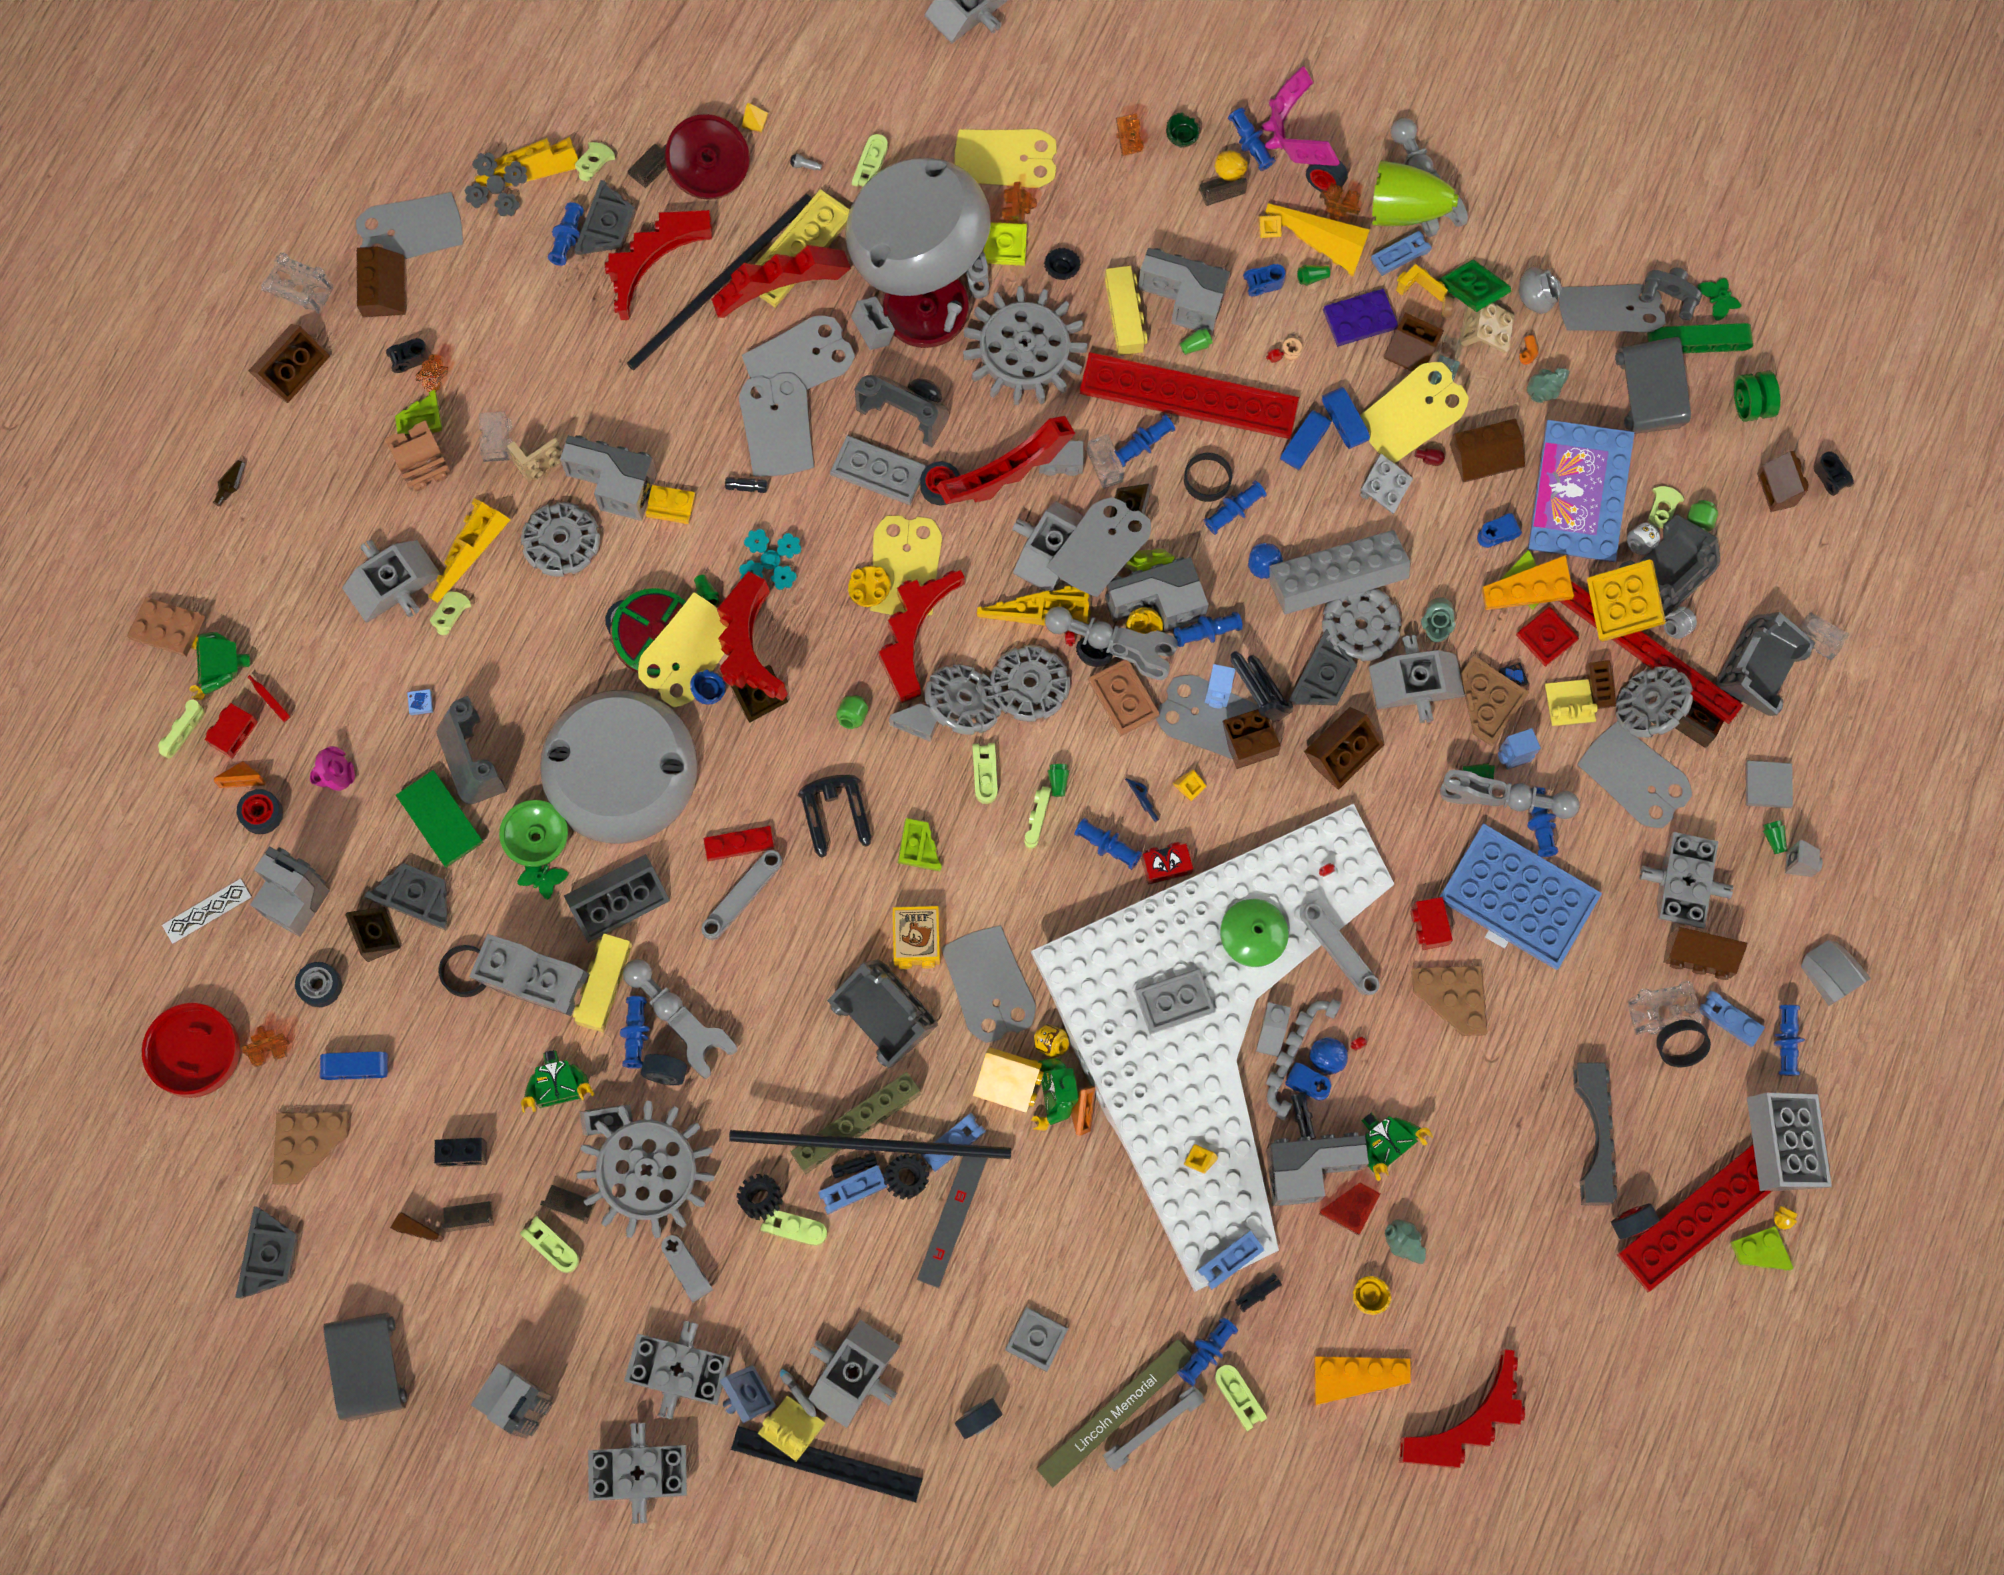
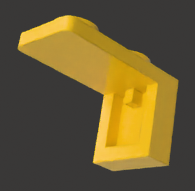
M1416 264L1408 272H1402L1397 279L1396 291L1401 295L1415 282L1441 302L1448 292L1442 282L1436 281L1429 275L1426 269L1420 268Z

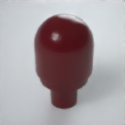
M1430 447L1425 450H1415L1414 457L1423 459V462L1427 465L1440 466L1445 461V454L1440 449Z

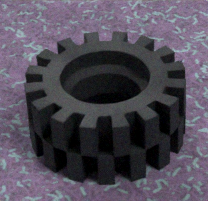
M909 1154L899 1155L886 1167L883 1178L887 1179L884 1181V1184H889L890 1187L887 1190L889 1192L893 1190L894 1197L900 1195V1199L904 1200L907 1197L908 1200L917 1196L926 1188L929 1182L926 1179L929 1176V1172H925L928 1167L926 1164L924 1166L921 1165L923 1162L921 1158L916 1160L917 1156L914 1154L909 1157ZM906 1168L913 1173V1184L906 1185L899 1179L900 1169Z
M756 1174V1178L753 1175L750 1176V1181L744 1180L742 1183L745 1186H739L738 1188L740 1193H737L738 1204L751 1219L754 1217L755 1220H760L761 1216L765 1220L767 1219V1214L772 1217L774 1215L772 1211L775 1209L778 1212L780 1209L777 1204L782 1205L783 1202L781 1199L783 1193L772 1177L769 1178L766 1174L763 1177L761 1174ZM766 1190L768 1192L766 1198L762 1202L754 1204L752 1202L753 1197L758 1192Z

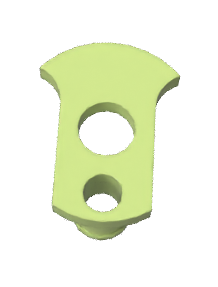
M597 142L588 143L589 149L575 163V168L579 172L581 180H591L607 161L615 160V155L608 146ZM590 157H597L599 161L591 162L588 159Z
M1666 486L1656 487L1652 490L1655 494V500L1647 521L1658 528H1663L1665 523L1672 519L1677 504L1684 501V498L1677 490ZM1664 502L1669 505L1670 510L1668 512L1659 510L1658 504Z
M447 592L444 595L443 601L430 619L431 624L436 627L438 634L446 635L449 633L448 630L451 631L463 610L471 607L469 599L458 592ZM446 608H455L452 614L443 613Z

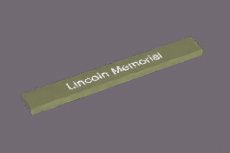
M1177 1339L1047 1459L1037 1471L1052 1488L1055 1487L1166 1384L1179 1369H1182L1192 1356L1190 1351Z

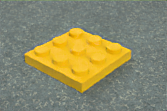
M1651 559L1587 578L1598 637L1601 642L1666 624L1655 568Z

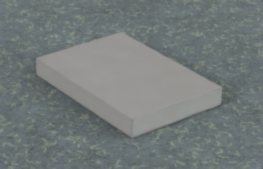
M1200 968L1134 991L1150 1035L1216 1012Z

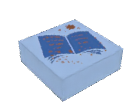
M430 689L407 692L410 715L433 713Z

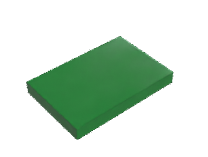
M1475 260L1469 261L1438 279L1445 285L1449 293L1475 312L1511 293L1510 285Z

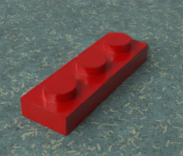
M770 826L703 838L708 862L774 849Z

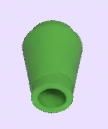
M1199 328L1183 342L1179 343L1184 355L1209 348L1213 341L1206 328L1202 330Z

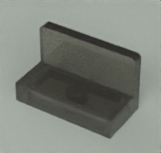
M654 144L627 171L628 175L644 188H647L666 168V145L660 148Z
M1217 178L1199 184V191L1205 205L1208 206L1245 194L1247 180L1246 178H1240L1236 181H1229Z
M551 1185L545 1201L541 1200L540 1205L545 1209L587 1224L596 1202L591 1205H585L583 1200L586 1197Z
M491 1201L443 1208L445 1224H442V1229L446 1232L494 1226Z

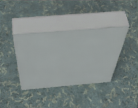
M1749 760L1745 763L1747 806L1790 809L1793 807L1792 763Z
M1026 1307L1005 1351L1048 1372L1069 1328Z

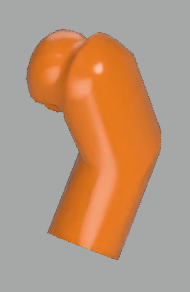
M1534 335L1524 338L1526 350L1519 355V360L1524 365L1531 364L1539 354Z

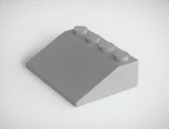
M1763 1093L1747 1097L1760 1191L1832 1187L1818 1094Z

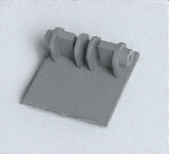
M1380 454L1360 490V496L1364 499L1373 498L1394 514L1413 478L1384 455Z

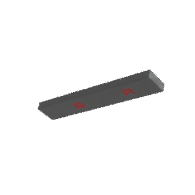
M963 1156L917 1281L940 1288L988 1158Z

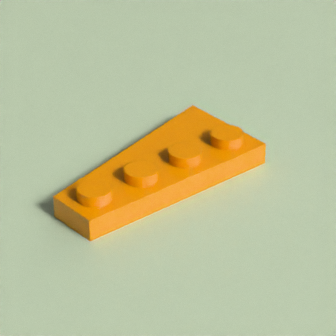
M1566 555L1484 586L1482 588L1485 610L1573 599L1574 594Z
M1314 1357V1406L1411 1383L1410 1359Z

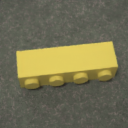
M1131 266L1106 269L1105 284L1117 354L1143 352L1144 344H1147L1146 331H1142L1141 326L1144 325L1143 312H1139L1138 309L1141 301L1140 294L1135 292L1134 287L1137 286L1136 273L1132 274Z
M603 934L602 940L598 939L595 947V952L597 953L595 961H591L588 967V973L590 974L588 982L583 984L580 995L583 996L581 1003L576 1005L573 1013L577 1025L600 1032L605 1031L623 977V970L627 965L633 947L630 941Z

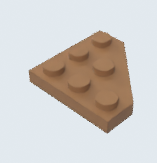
M1473 656L1460 675L1473 734L1490 746H1493L1530 692Z
M1481 966L1413 968L1411 970L1413 993L1431 1006V1009L1443 1020L1449 1022L1460 1035L1482 1036L1487 1034Z
M276 1113L273 1184H299L314 1167H317L330 1154L329 1152L348 1137L349 1113Z

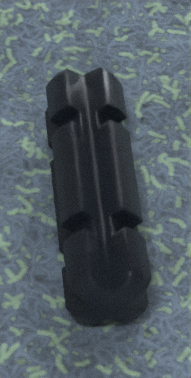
M726 477L725 489L734 490L737 488V491L747 492L758 490V493H766L768 482L766 480L755 481V479L738 478L737 480L735 477Z
M869 1153L863 1158L860 1156L845 1161L842 1165L840 1163L835 1164L831 1167L834 1178L844 1176L843 1174L845 1173L848 1175L863 1170L866 1166L868 1168L876 1166L877 1160L874 1153Z

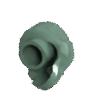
M1557 368L1555 373L1546 369L1539 370L1538 374H1534L1530 378L1527 393L1537 403L1557 399L1568 379L1570 371L1564 368Z
M1432 599L1428 603L1426 614L1421 619V625L1432 641H1443L1456 627L1454 607L1448 599Z
M1396 1219L1386 1227V1242L1393 1255L1409 1259L1418 1264L1425 1262L1426 1248L1421 1246V1233L1416 1230L1413 1223Z

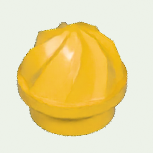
M1781 1205L1778 1211L1775 1210L1774 1221L1778 1228L1790 1229L1797 1223L1796 1217L1798 1213Z

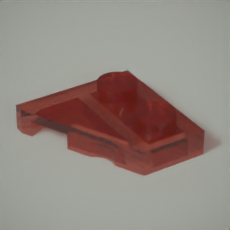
M1359 1182L1321 1209L1319 1215L1359 1236L1381 1193Z

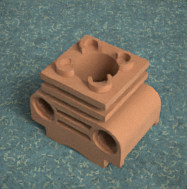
M426 421L416 424L409 430L410 435L405 436L402 433L385 438L399 470L404 474L402 475L404 480L408 482L406 484L410 490L414 489L417 492L426 488L427 482L435 479L437 483L448 478L449 468Z

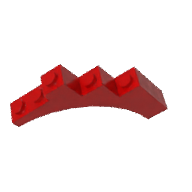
M710 210L659 212V221H655L656 232L634 233V241H630V252L608 253V261H605V273L609 274L611 282H614V293H618V300H614L615 313H619L621 321L629 320L630 305L635 289L643 275L656 261L680 246L712 239Z
M807 245L795 257L775 254L763 266L743 263L731 274L733 280L711 300L717 316L725 318L738 307L764 293L810 280H839L851 267L844 250Z
M1066 416L1049 418L1027 440L1005 455L974 471L940 481L936 487L946 504L971 499L975 503L991 500L1003 485L1020 482L1033 467L1049 464L1075 435V432Z
M954 570L949 571L938 580H928L922 587L916 579L914 581H905L897 588V596L905 612H897L888 619V627L896 644H887L878 653L880 662L900 704L921 696V688L915 674L913 662L914 646L918 632L926 616L934 606L950 592L965 585V577L961 570L956 572Z
M748 571L717 608L720 622L727 627L718 640L722 647L721 650L728 656L719 668L722 672L723 680L731 686L736 685L742 689L747 683L754 689L759 688L763 690L769 697H776L783 701L788 695L784 682L770 674L758 660L753 648L755 620L762 604L770 594V590L765 579Z
M1505 1349L1500 1352L1498 1371L1493 1385L1482 1404L1467 1419L1454 1428L1440 1434L1426 1437L1400 1438L1399 1463L1461 1468V1464L1465 1462V1449H1462V1445L1489 1447L1491 1442L1495 1441V1427H1492V1423L1521 1425V1420L1524 1421L1525 1406H1522V1400L1512 1399L1517 1391V1382L1513 1380L1514 1371H1517L1518 1357L1514 1356L1515 1350Z

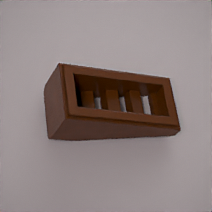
M1610 660L1588 663L1585 669L1587 679H1589L1593 704H1597V709L1616 707ZM1605 678L1603 682H1596V679ZM1607 687L1606 691L1597 692V688ZM1609 696L1608 700L1598 701V697Z
M399 1212L390 1227L396 1232L435 1242H442L444 1239L442 1235L403 1212Z

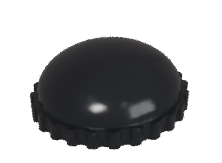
M1065 248L1051 250L1044 261L1045 271L1048 272V275L1058 280H1067L1074 277L1081 265L1077 253Z
M917 378L909 382L908 389L917 395L931 401L941 402V390L931 380Z
M1085 637L1078 641L1076 652L1080 660L1086 665L1101 667L1112 661L1113 655L1110 652H1106L1108 647L1096 649L1088 641L1084 645Z

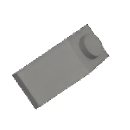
M921 703L891 714L889 718L890 726L931 742L939 722L930 713V705L926 704L925 706Z
M1799 840L1786 852L1785 873L1813 877L1822 868L1823 860L1820 857V850L1805 841Z
M1268 1002L1264 1012L1256 1052L1279 1057L1287 1029L1290 1007Z
M623 1105L628 1111L630 1121L633 1122L631 1106ZM619 1106L580 1111L583 1135L601 1134L595 1126L597 1121L604 1123L611 1132L623 1126V1122L618 1115Z

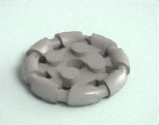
M557 502V504L551 506L548 504L533 512L529 522L524 524L521 533L524 557L532 567L542 570L543 574L554 577H564V574L567 573L576 574L586 568L591 563L590 559L592 556H596L598 552L600 534L597 533V522L587 510H581L576 504ZM559 513L560 518H551V514ZM576 516L578 518L576 521H574L571 519V517ZM538 523L542 524L540 529L535 528ZM587 530L589 534L582 535L581 531ZM558 534L566 535L565 541L561 543L555 542L554 538ZM538 541L539 546L533 547L532 543ZM581 547L586 550L583 555L578 553ZM545 555L549 557L547 563L542 561ZM569 560L570 564L562 566L561 561L566 562Z
M1376 588L1333 600L1326 604L1323 615H1325L1322 621L1323 633L1328 629L1330 635L1326 639L1327 641L1330 640L1338 653L1341 654L1337 647L1339 645L1345 650L1346 655L1352 659H1361V661L1375 660L1382 657L1384 652H1389L1399 639L1400 632L1398 630L1399 626H1401V617L1398 608L1389 601L1390 597ZM1368 597V601H1360V598ZM1345 600L1349 604L1346 608L1342 605ZM1380 606H1383L1384 609L1386 610V611H1385L1384 613H1382V614H1381L1380 611L1377 609V608H1379ZM1333 617L1340 618L1339 623H1335ZM1362 619L1367 623V627L1360 629L1356 626L1355 621ZM1384 625L1390 626V630H1383ZM1341 634L1345 640L1340 641L1337 636ZM1378 640L1380 645L1376 646L1373 643ZM1354 644L1362 645V650L1354 649Z
M1024 645L1023 648L1017 649L1015 647L1007 651L998 659V665L993 667L991 672L990 685L994 686L993 689L997 695L994 701L998 705L999 702L1001 703L1004 713H1010L1014 716V719L1020 721L1034 722L1038 718H1049L1059 711L1062 707L1061 703L1069 695L1070 677H1067L1066 665L1058 655L1046 651V648L1042 646ZM1027 656L1028 661L1021 663L1020 657ZM1041 658L1044 659V660H1046V661H1047L1046 665H1044L1043 663L1039 662V660H1040ZM1006 667L1012 668L1009 674L1004 671ZM1051 674H1058L1059 679L1052 680ZM1031 677L1037 683L1033 687H1027L1024 684V680ZM1008 685V691L1003 692L1002 686ZM1051 691L1056 694L1054 699L1049 697ZM1014 700L1021 703L1019 708L1012 705ZM1040 703L1041 709L1033 710V706Z
M954 664L953 667L944 666L936 670L930 676V681L926 683L925 701L926 704L930 705L929 711L942 726H949L953 732L973 735L974 732H986L996 724L997 717L1001 715L1002 711L1001 703L999 702L998 705L994 701L997 697L993 689L994 686L990 685L991 680L987 675L975 671V668ZM969 679L977 681V684L970 682ZM959 695L968 697L969 701L962 700ZM942 700L943 704H938V701Z
M1658 666L1653 670L1646 669L1633 676L1629 680V684L1621 689L1616 700V708H1618L1616 717L1620 726L1625 731H1630L1632 735L1644 738L1653 737V734L1657 733L1662 735L1674 729L1680 724L1679 720L1683 716L1686 717L1692 705L1693 696L1691 692L1693 689L1689 679L1684 673H1678L1677 669L1667 666ZM1658 697L1654 703L1648 704L1650 699ZM1672 709H1675L1676 711L1672 715H1670L1669 713L1672 711Z

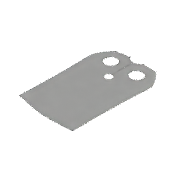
M451 192L373 206L364 211L356 220L357 234L363 239L360 247H371L373 244L379 243L387 250L404 255L405 259L463 245L461 220ZM375 218L378 221L377 228L374 230L367 229L365 227L366 220ZM393 229L395 231L394 236H388V230Z
M1641 284L1562 287L1559 294V306L1566 330L1651 332L1665 324V313L1659 308L1662 303L1661 296L1656 291L1652 302L1641 301L1639 295L1645 285ZM1631 305L1634 307V310L1629 311L1626 307ZM1645 314H1653L1657 319L1654 323H1647L1643 320V316Z
M813 316L776 338L743 354L742 357L750 378L763 376L771 381V378H774L777 374L793 373L800 379L807 390L844 374L852 364L855 355L850 343L843 340L841 335L843 330L835 318ZM824 324L829 325L832 329L831 335L826 338L821 337L818 333L819 327ZM813 348H819L820 353L814 355L812 353ZM837 349L845 353V359L839 363L833 361L831 357L833 351ZM785 381L780 385V391L783 394L788 395L792 393L794 388L792 383ZM755 386L762 397L764 389L761 386Z
M793 373L777 374L774 378H771V381L763 376L747 379L740 392L739 403L749 446L753 476L787 475L814 468L807 392L804 384ZM785 381L792 383L794 387L792 393L788 395L780 391V385ZM754 386H761L764 389V395L759 399L751 396L750 391ZM772 403L778 404L777 410L774 411L770 408Z
M1113 497L1096 502L1089 508L1067 541L1046 567L1071 586L1098 597L1122 567L1149 539L1151 531L1150 519L1139 511H1129L1126 503ZM1114 506L1117 509L1116 516L1112 518L1106 517L1103 513L1104 508ZM1133 520L1140 521L1142 524L1141 530L1138 532L1130 531L1128 529L1129 522ZM1114 528L1116 534L1110 535L1108 533L1109 529Z
M1195 675L1173 678L1166 690L1168 700L1160 704L1158 709L1160 715L1156 720L1161 729L1172 738L1232 759L1222 721L1259 709L1260 707L1253 702L1230 693L1226 707L1213 708L1209 704L1204 703L1208 681ZM1182 684H1186L1191 688V694L1186 698L1179 696L1177 693L1178 687ZM1193 707H1197L1199 709V713L1197 715H1193L1191 713V709ZM1176 711L1180 716L1179 721L1176 724L1168 723L1165 718L1167 712Z
M1618 721L1594 741L1578 763L1581 769L1603 787L1640 824L1645 826L1663 828L1674 818V811L1679 807H1684L1692 796L1691 786L1686 775L1636 736L1632 735L1630 731H1625ZM1672 784H1678L1682 788V795L1680 797L1674 798L1670 796L1668 788ZM1654 786L1656 791L1655 793H1649L1647 788ZM1654 805L1661 807L1663 810L1662 817L1660 819H1653L1649 815L1650 807Z
M1001 926L970 933L941 947L966 1025L973 1035L988 1043L1002 1039V1036L1007 1031L1018 1033L1032 1025L1036 1009L1035 1002L1015 961ZM994 999L1001 1001L999 1008L993 1006L992 1002ZM1016 1007L1022 1008L1025 1011V1018L1020 1022L1012 1020L1010 1015L1011 1011ZM987 1018L994 1020L996 1023V1028L991 1033L984 1032L981 1028L982 1021Z

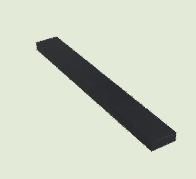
M740 1426L737 1427L731 1450L915 1503L917 1502L923 1480L919 1477L810 1446L807 1447L796 1462L760 1436L757 1431Z

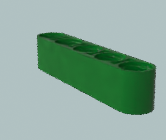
M1747 323L1666 326L1647 332L1648 342L1678 337L1681 341L1683 354L1746 351L1754 346L1751 325Z

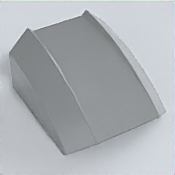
M1830 940L1807 953L1801 965V968L1828 1006L1871 979L1862 966L1844 947Z

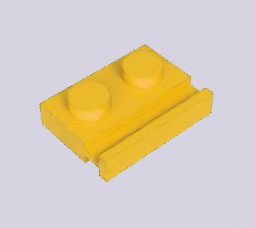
M652 485L645 513L646 517L689 524L696 496L695 492Z

